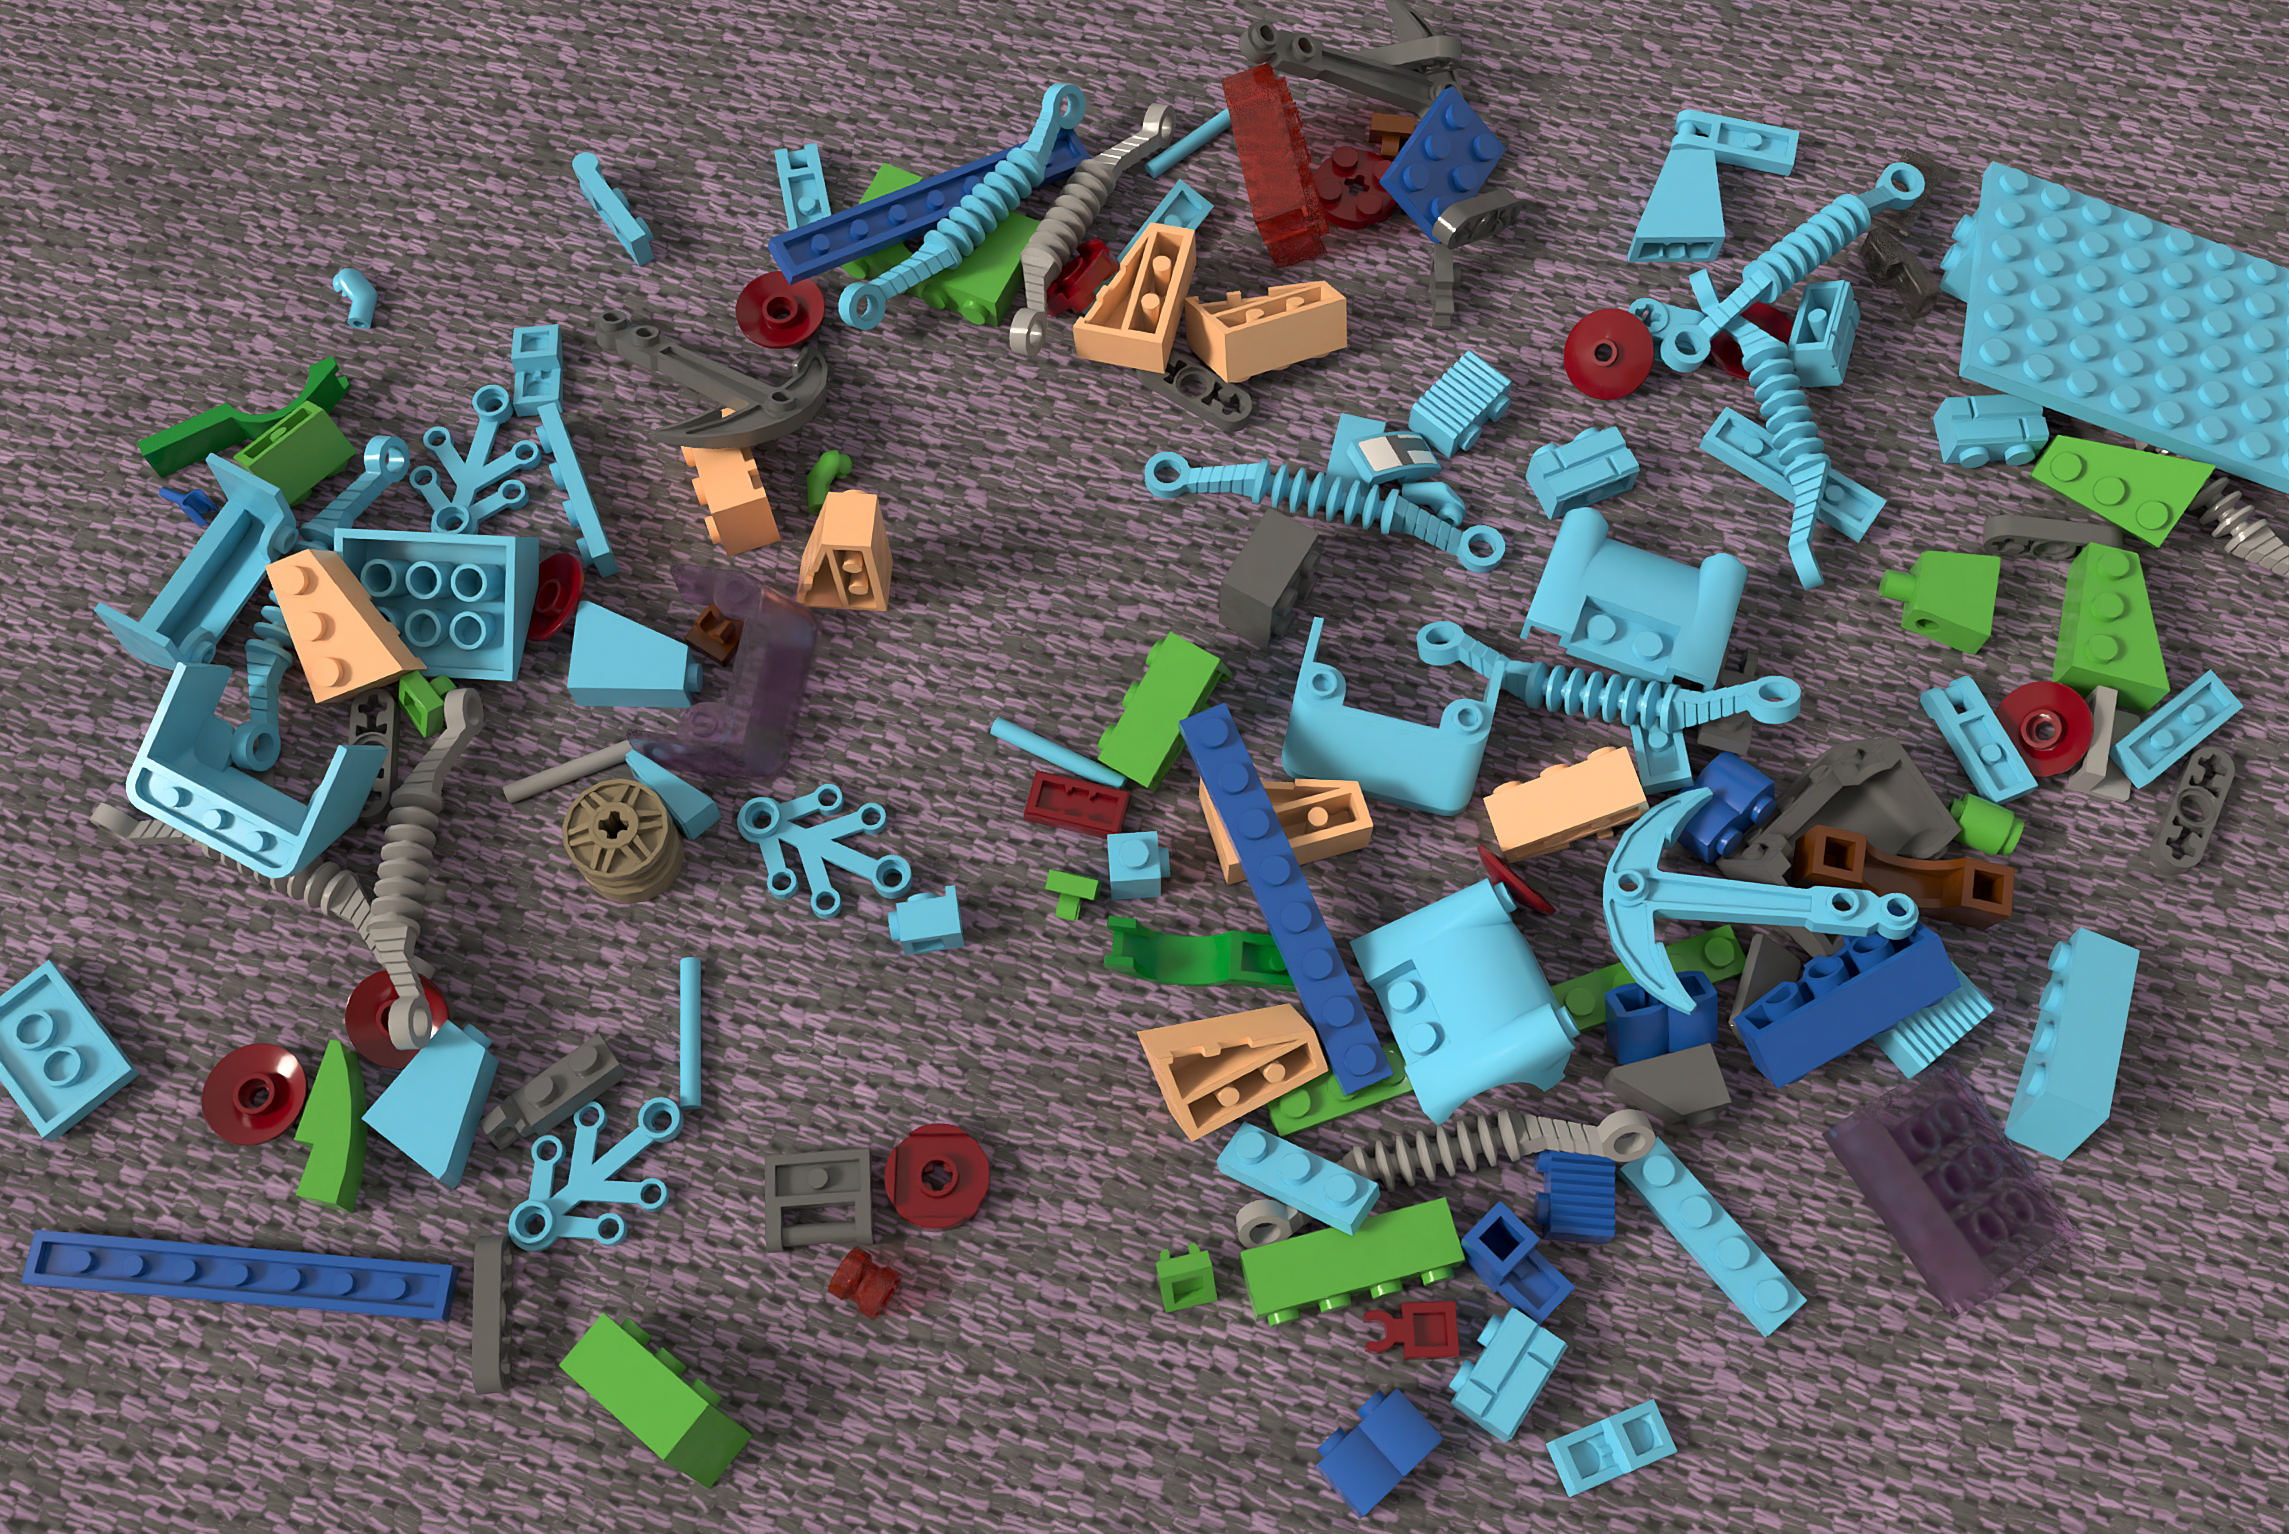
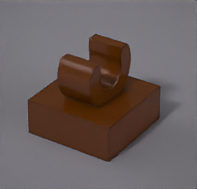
M1372 113L1368 143L1381 144L1380 156L1385 160L1393 162L1398 155L1399 146H1404L1414 132L1416 117Z
M712 603L694 621L695 625L684 639L688 646L725 668L753 631L749 624Z

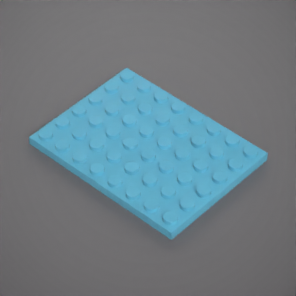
M1993 161L1983 173L1959 376L2186 458L2217 465L2215 467L2217 469L2289 494V269Z

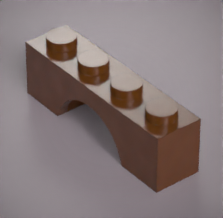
M1817 824L1795 841L1790 887L1809 889L1814 886L1870 890L1879 898L1890 893H1902L1916 903L1919 916L1985 930L2011 917L2015 868L1968 857L1938 861L1904 858L1888 854L1873 847L1868 842L1867 835Z

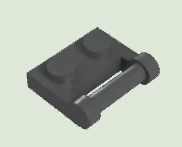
M870 1148L765 1155V1242L768 1253L785 1252L786 1246L854 1241L857 1242L858 1247L875 1244L872 1152ZM855 1206V1220L797 1225H785L784 1211Z

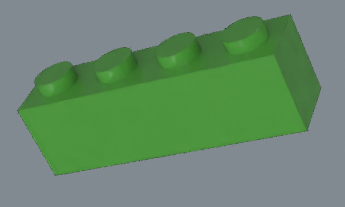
M1446 1197L1365 1218L1354 1236L1331 1227L1244 1250L1239 1255V1264L1255 1322L1268 1319L1271 1328L1296 1322L1301 1319L1300 1310L1318 1305L1322 1314L1345 1309L1353 1305L1351 1301L1352 1296L1370 1291L1373 1300L1399 1294L1404 1291L1402 1283L1422 1278L1424 1286H1430L1451 1280L1455 1277L1453 1269L1459 1268L1465 1261Z

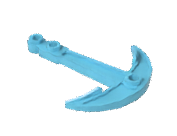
M1708 787L1687 791L1666 799L1652 807L1624 832L1607 865L1603 884V915L1614 952L1634 980L1648 993L1666 1005L1688 1015H1691L1697 1009V1004L1685 991L1674 973L1663 942H1656L1655 945L1653 920L1656 918L1805 927L1811 932L1867 937L1874 932H1878L1888 939L1899 940L1913 933L1919 917L1916 903L1902 893H1890L1879 898L1870 890L1825 886L1801 889L1669 873L1658 870L1663 848L1671 850L1686 824L1713 798V793ZM1623 883H1633L1638 888L1632 892H1626L1619 886ZM1843 902L1850 905L1851 909L1839 911L1833 906V903ZM1887 908H1901L1906 911V915L1894 916Z

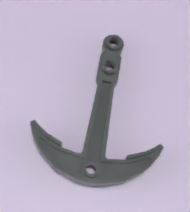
M1384 0L1400 43L1438 36L1431 25L1405 1ZM1266 21L1251 24L1239 38V48L1242 54L1253 63L1262 64L1267 62L1273 69L1311 81L1314 79L1325 81L1417 113L1421 120L1442 90L1454 86L1463 97L1462 84L1456 70L1432 75L1422 74L1326 47L1320 41L1312 39L1307 34H1296L1284 29L1277 31L1271 23Z
M604 311L599 315V320L595 323L596 341L600 347L617 350L619 356L650 371H659L736 411L722 418V411L712 408L692 418L656 428L655 441L704 449L753 446L784 437L800 429L813 419L826 401L828 366L822 354L811 343L802 344V352L793 363V377L781 387H772L678 346L674 340L659 334V330L653 326L632 325L631 321L626 318L625 313L621 311Z

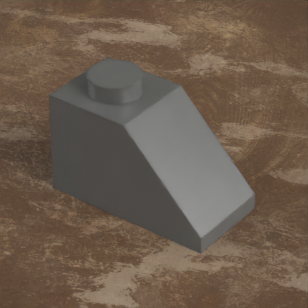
M1711 1043L1612 1068L1603 1079L1606 1090L1671 1126L1687 1122L1690 1130L1720 1121L1718 1114L1732 1103Z

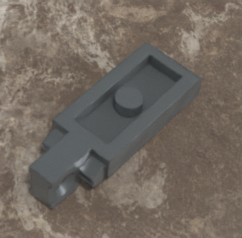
M598 1033L513 1092L512 1096H508L502 1102V1105H498L479 1122L488 1138L498 1149L503 1150L521 1136L524 1138L533 1133H537L540 1137L625 1078L627 1073L606 1041Z

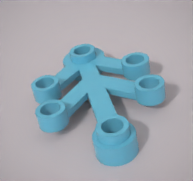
M484 386L473 397V408L480 421L466 463L463 462L455 450L454 439L446 428L440 426L433 427L423 437L424 445L429 453L438 456L457 485L451 503L440 489L441 479L434 468L426 465L419 466L410 474L409 479L412 487L418 494L425 496L434 510L431 522L432 533L477 535L479 523L506 508L511 510L520 509L528 502L529 494L524 484L519 480L512 479L502 483L495 494L473 504L477 492L518 469L532 470L536 468L542 459L537 445L532 441L523 440L516 443L510 452L487 464L500 424L508 421L514 411L513 403L507 391L501 386ZM493 406H501L498 410L489 412ZM436 438H446L445 442L442 445H432V442ZM533 451V455L529 459H519L523 452ZM432 476L431 482L427 485H418L421 478ZM510 491H521L517 498L506 499ZM463 523L458 529L449 531L452 524Z
M821 785L812 794L782 804L768 797H757L749 800L738 814V829L745 840L752 844L760 845L769 873L767 887L775 898L780 900L789 899L796 894L799 886L794 872L786 868L779 840L798 848L813 893L811 907L819 918L832 919L842 909V900L839 893L831 887L823 860L873 881L876 891L885 898H900L910 890L913 876L908 862L902 857L887 855L879 860H875L834 842L860 832L869 835L882 832L887 825V816L881 805L867 803L860 807L858 812L805 829L791 822L818 811L823 815L832 816L842 810L844 797L836 785ZM833 793L837 795L838 798L835 804L831 806L820 804V800L825 794ZM870 812H876L881 815V818L875 825H866L863 822L865 815ZM760 816H769L771 818L770 825L764 829L754 827V823ZM891 873H898L902 876L901 883L895 887H889L884 884L886 876ZM783 876L789 877L791 885L787 889L780 891L774 888V883L778 878ZM824 896L835 898V904L829 910H821L817 906L819 900Z
M664 1097L649 1100L642 1106L639 1112V1127L595 1163L598 1135L607 1125L608 1114L599 1103L594 1101L574 1113V1123L577 1126L568 1185L553 1197L555 1167L564 1161L566 1147L562 1141L560 1142L553 1135H544L538 1138L531 1149L532 1158L535 1163L529 1199L519 1204L509 1219L508 1230L512 1241L521 1249L529 1252L546 1250L559 1237L593 1239L607 1247L621 1244L627 1236L628 1227L625 1220L619 1215L605 1213L598 1219L565 1215L582 1201L636 1204L649 1212H657L663 1209L669 1201L670 1193L668 1187L661 1180L648 1178L641 1183L608 1180L655 1141L660 1143L669 1142L679 1135L684 1124V1117L679 1107L672 1100ZM592 1109L598 1110L599 1119L596 1124L584 1126L582 1123L584 1114ZM661 1114H670L672 1123L669 1128L663 1131L656 1130L654 1127L656 1118ZM549 1143L556 1144L557 1153L554 1158L548 1161L542 1160L540 1156L542 1148ZM652 1186L660 1187V1199L653 1204L645 1203V1191ZM538 1216L544 1217L545 1227L543 1231L539 1234L531 1235L528 1231L530 1221ZM609 1221H617L619 1224L617 1235L611 1239L603 1238V1226Z

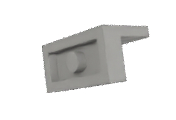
M2098 685L2084 699L2092 712L2094 720L2092 743L2081 761L2070 769L2068 789L2124 803L2130 796L2131 780L2111 759L2109 748L2138 726L2140 718L2135 714L2116 710L2118 690Z

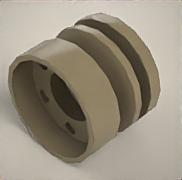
M620 778L601 781L583 791L570 805L562 825L563 844L571 860L580 873L583 874L592 889L609 901L623 904L649 901L665 892L680 873L685 857L683 838L657 793L641 782Z

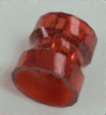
M856 1246L847 1254L837 1268L828 1286V1292L841 1301L850 1299L857 1304L858 1311L862 1315L874 1321L882 1314L897 1291L902 1275L889 1266L879 1267L873 1263L871 1254Z

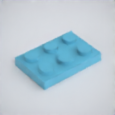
M48 960L0 996V1081L42 1138L54 1142L140 1075V1072L61 968L52 961Z

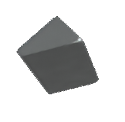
M1758 933L1753 936L1728 1022L1739 1044L1742 1045L1745 1044L1733 1018L1781 982L1796 983L1801 968V961L1794 954L1767 936Z

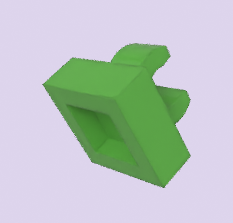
M415 670L400 677L398 706L425 739L443 729L445 698L450 690L457 689V687L447 675L439 676L428 683L420 672Z
M1049 869L1045 889L1061 893L1055 917L1078 921L1083 898L1098 900L1103 880L1062 870Z
M1196 1243L1188 1244L1189 1254L1180 1257L1170 1258L1168 1249L1161 1250L1160 1261L1156 1262V1268L1166 1313L1218 1301L1208 1250L1200 1252Z

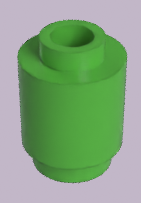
M1966 793L1961 800L1953 798L1946 808L1961 828V831L1952 840L1991 856L1999 853L2008 857L2016 847L2023 831L2024 821L2014 817V811L1970 793Z

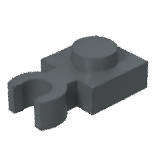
M1444 244L1434 245L1430 265L1432 329L1451 328V316L1454 315L1452 290H1459L1461 282V264L1453 262V249H1448Z

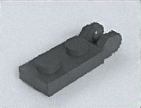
M1727 642L1717 680L1712 690L1715 691L1725 687L1729 688L1738 684L1742 685L1756 681L1757 677H1754L1758 663V650L1746 648L1740 659V672L1726 670L1724 668L1729 656V643ZM1746 710L1739 713L1734 712L1732 715L1722 716L1712 721L1709 719V721L1699 724L1696 743L1745 756L1751 744L1753 717Z

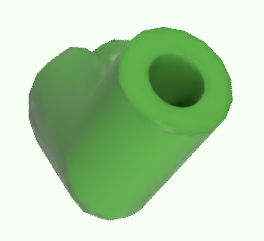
M837 450L824 452L807 475L806 485L809 513L813 515L820 514L826 496L830 492V484L834 477L843 479L851 472L852 461L847 454H839Z

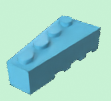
M2079 927L2066 943L2059 941L2055 945L2048 961V969L2053 972L2050 982L2045 987L2040 998V1015L2003 1137L2064 1161L2109 1118L2140 950Z

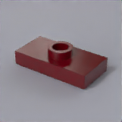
M1036 770L1024 810V820L1107 839L1108 834L1122 833L1131 800V792Z

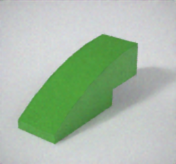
M333 1039L329 1041L294 1140L311 1149L296 1196L313 1205L353 1213L362 1182L367 1150V1123L361 1119L367 1112L364 1080L357 1054L341 1041Z

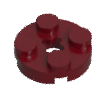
M1350 146L1337 148L1333 152V156L1326 159L1315 174L1313 197L1314 201L1316 200V204L1320 207V213L1332 224L1351 230L1366 229V225L1374 224L1378 221L1380 224L1386 221L1393 214L1398 203L1379 181L1392 164V161L1385 160L1383 157L1369 151L1355 150ZM1361 184L1367 193L1360 191L1357 196L1349 194L1350 187L1348 185Z
M1092 239L1077 246L1076 250L1080 255L1062 267V272L1057 279L1053 280L1047 290L1048 315L1055 317L1070 308L1075 313L1083 311L1094 301L1095 294L1093 291L1102 281L1109 279L1118 271L1120 263L1101 239Z
M944 1123L924 1125L910 1132V1136L904 1139L898 1148L896 1146L889 1155L884 1175L887 1195L901 1218L919 1229L934 1232L952 1230L974 1219L987 1199L991 1184L988 1159L977 1141L961 1128ZM943 1164L945 1173L953 1174L952 1181L945 1183L943 1190L933 1191L932 1185L923 1181L924 1174L933 1173L934 1165Z

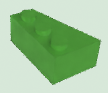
M2057 435L2048 445L2028 475V478L2152 548H2159L2217 465Z
M2089 542L2069 566L2052 682L2066 685L2083 697H2087L2098 685L2118 690L2116 705L2147 713L2170 692V687L2138 553Z
M1169 632L1165 641L1159 639L1150 650L1146 660V665L1150 666L1141 683L1135 681L1130 686L1122 702V707L1126 708L1117 725L1112 723L1107 727L1098 744V749L1101 750L1097 758L1099 761L1154 792L1186 745L1178 727L1179 721L1210 709V705L1206 704L1216 684L1218 681L1226 684L1233 674L1220 658L1172 632Z
M603 1312L559 1366L661 1459L710 1489L751 1438L752 1434L717 1406L722 1397L698 1377L691 1384L681 1375L687 1367L663 1347L656 1354L649 1349L646 1344L652 1336L628 1317L620 1325Z

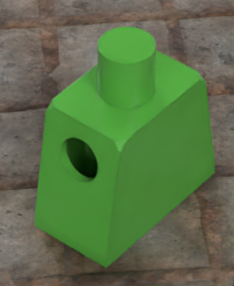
M1925 551L1921 553L1911 567L1909 574L1886 569L1880 582L1879 597L1904 602L1901 621L1902 628L1965 653L1975 655L1991 635L2001 557Z

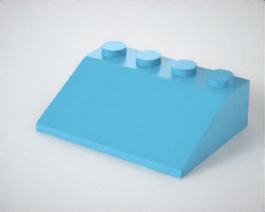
M334 528V551L337 552L373 598L370 601L387 622H392L400 632L399 638L414 657H419L426 665L428 670L420 672L422 676L439 677L447 675L451 678L517 681L538 589L539 538Z

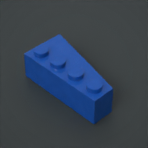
M1898 907L1887 908L1894 916L1906 915V912ZM1917 921L1915 930L1911 935L1899 940L1888 939L1878 932H1874L1867 937L1842 936L1845 946L1832 956L1825 957L1818 954L1804 965L1803 977L1796 983L1781 982L1733 1018L1755 1067L1779 1089L1786 1084L1802 1080L1808 1072L1829 1060L1847 1055L1856 1045L1874 1035L1892 1030L1898 1025L1899 1021L1917 1011L1940 1003L1946 995L1962 987L1940 936L1919 921Z

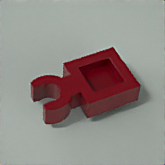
M1455 1301L1402 1302L1400 1304V1319H1393L1390 1314L1382 1310H1371L1363 1316V1323H1378L1385 1330L1384 1340L1366 1342L1365 1352L1382 1354L1387 1352L1393 1345L1402 1344L1403 1360L1457 1359L1460 1356Z

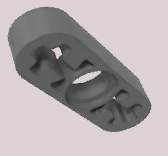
M1439 35L1358 51L1352 54L1422 74L1432 75L1453 71L1461 66L1462 41L1453 36Z
M1506 188L1456 202L1439 216L1433 226L1432 235L1451 250L1499 234L1515 221L1522 209L1523 203Z
M1172 349L1164 374L1136 369L1137 378L1144 386L1223 431H1240L1251 420L1252 400L1246 391L1232 383H1226L1220 376ZM1170 375L1174 377L1173 384H1170ZM1189 381H1198L1206 387V391L1200 396L1191 397L1186 395L1181 390V387ZM1214 392H1218V401L1213 398ZM1234 403L1240 406L1239 413L1233 411L1230 415L1224 414V406L1230 408Z
M2011 514L1991 517L1983 524V547L1990 553L2041 558V554L2052 555V560L2073 562L2089 542L2123 550L2122 531L2108 525Z
M372 688L359 693L352 702L350 712L348 745L382 746L389 750L373 784V791L381 798V801L373 802L371 810H367L363 806L357 819L359 822L367 825H376L387 820L389 811L394 809L390 804L391 796L397 790L401 709L391 694L381 688ZM380 703L386 710L377 714L376 727L381 733L374 732V723L366 714V712L374 711L375 704Z
M2211 746L2202 747L2189 756L2181 767L2149 847L2152 862L2158 869L2167 874H2183L2198 864L2203 857L2235 775L2234 762L2223 750ZM2207 762L2212 765L2211 773L2215 776L2202 788L2197 785L2202 781L2205 774V768L2201 765ZM2181 800H2190L2198 804L2203 812V820L2201 822H2194L2187 819L2180 810ZM2182 832L2189 835L2181 843L2179 852L2184 856L2178 860L2172 857L2173 849L2169 845Z
M509 1234L479 1236L475 1245L472 1381L475 1392L478 1395L508 1392L511 1386L512 1321L507 1322V1309L513 1308V1243Z

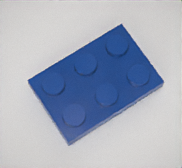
M1454 86L1442 90L1379 183L1424 234L1437 244L1440 241L1432 235V229L1439 216L1452 204L1476 196L1506 151V148Z

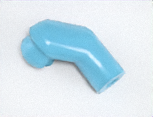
M344 268L340 270L339 274L334 276L333 288L336 292L342 290V296L349 297L353 301L348 324L353 328L370 329L378 299L377 291L360 271L353 268Z
M1444 482L1403 483L1402 498L1409 501L1408 504L1411 502L1416 506L1429 505L1439 519H1441L1440 522L1448 523L1451 525V528L1460 526L1466 516V507L1463 500L1448 484Z

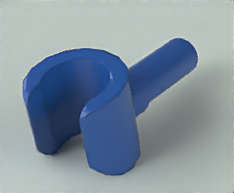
M165 486L159 490V495L162 498L177 503L179 508L197 526H204L207 523L202 518L205 512L211 510L219 511V507L201 489L193 490L188 494H182Z

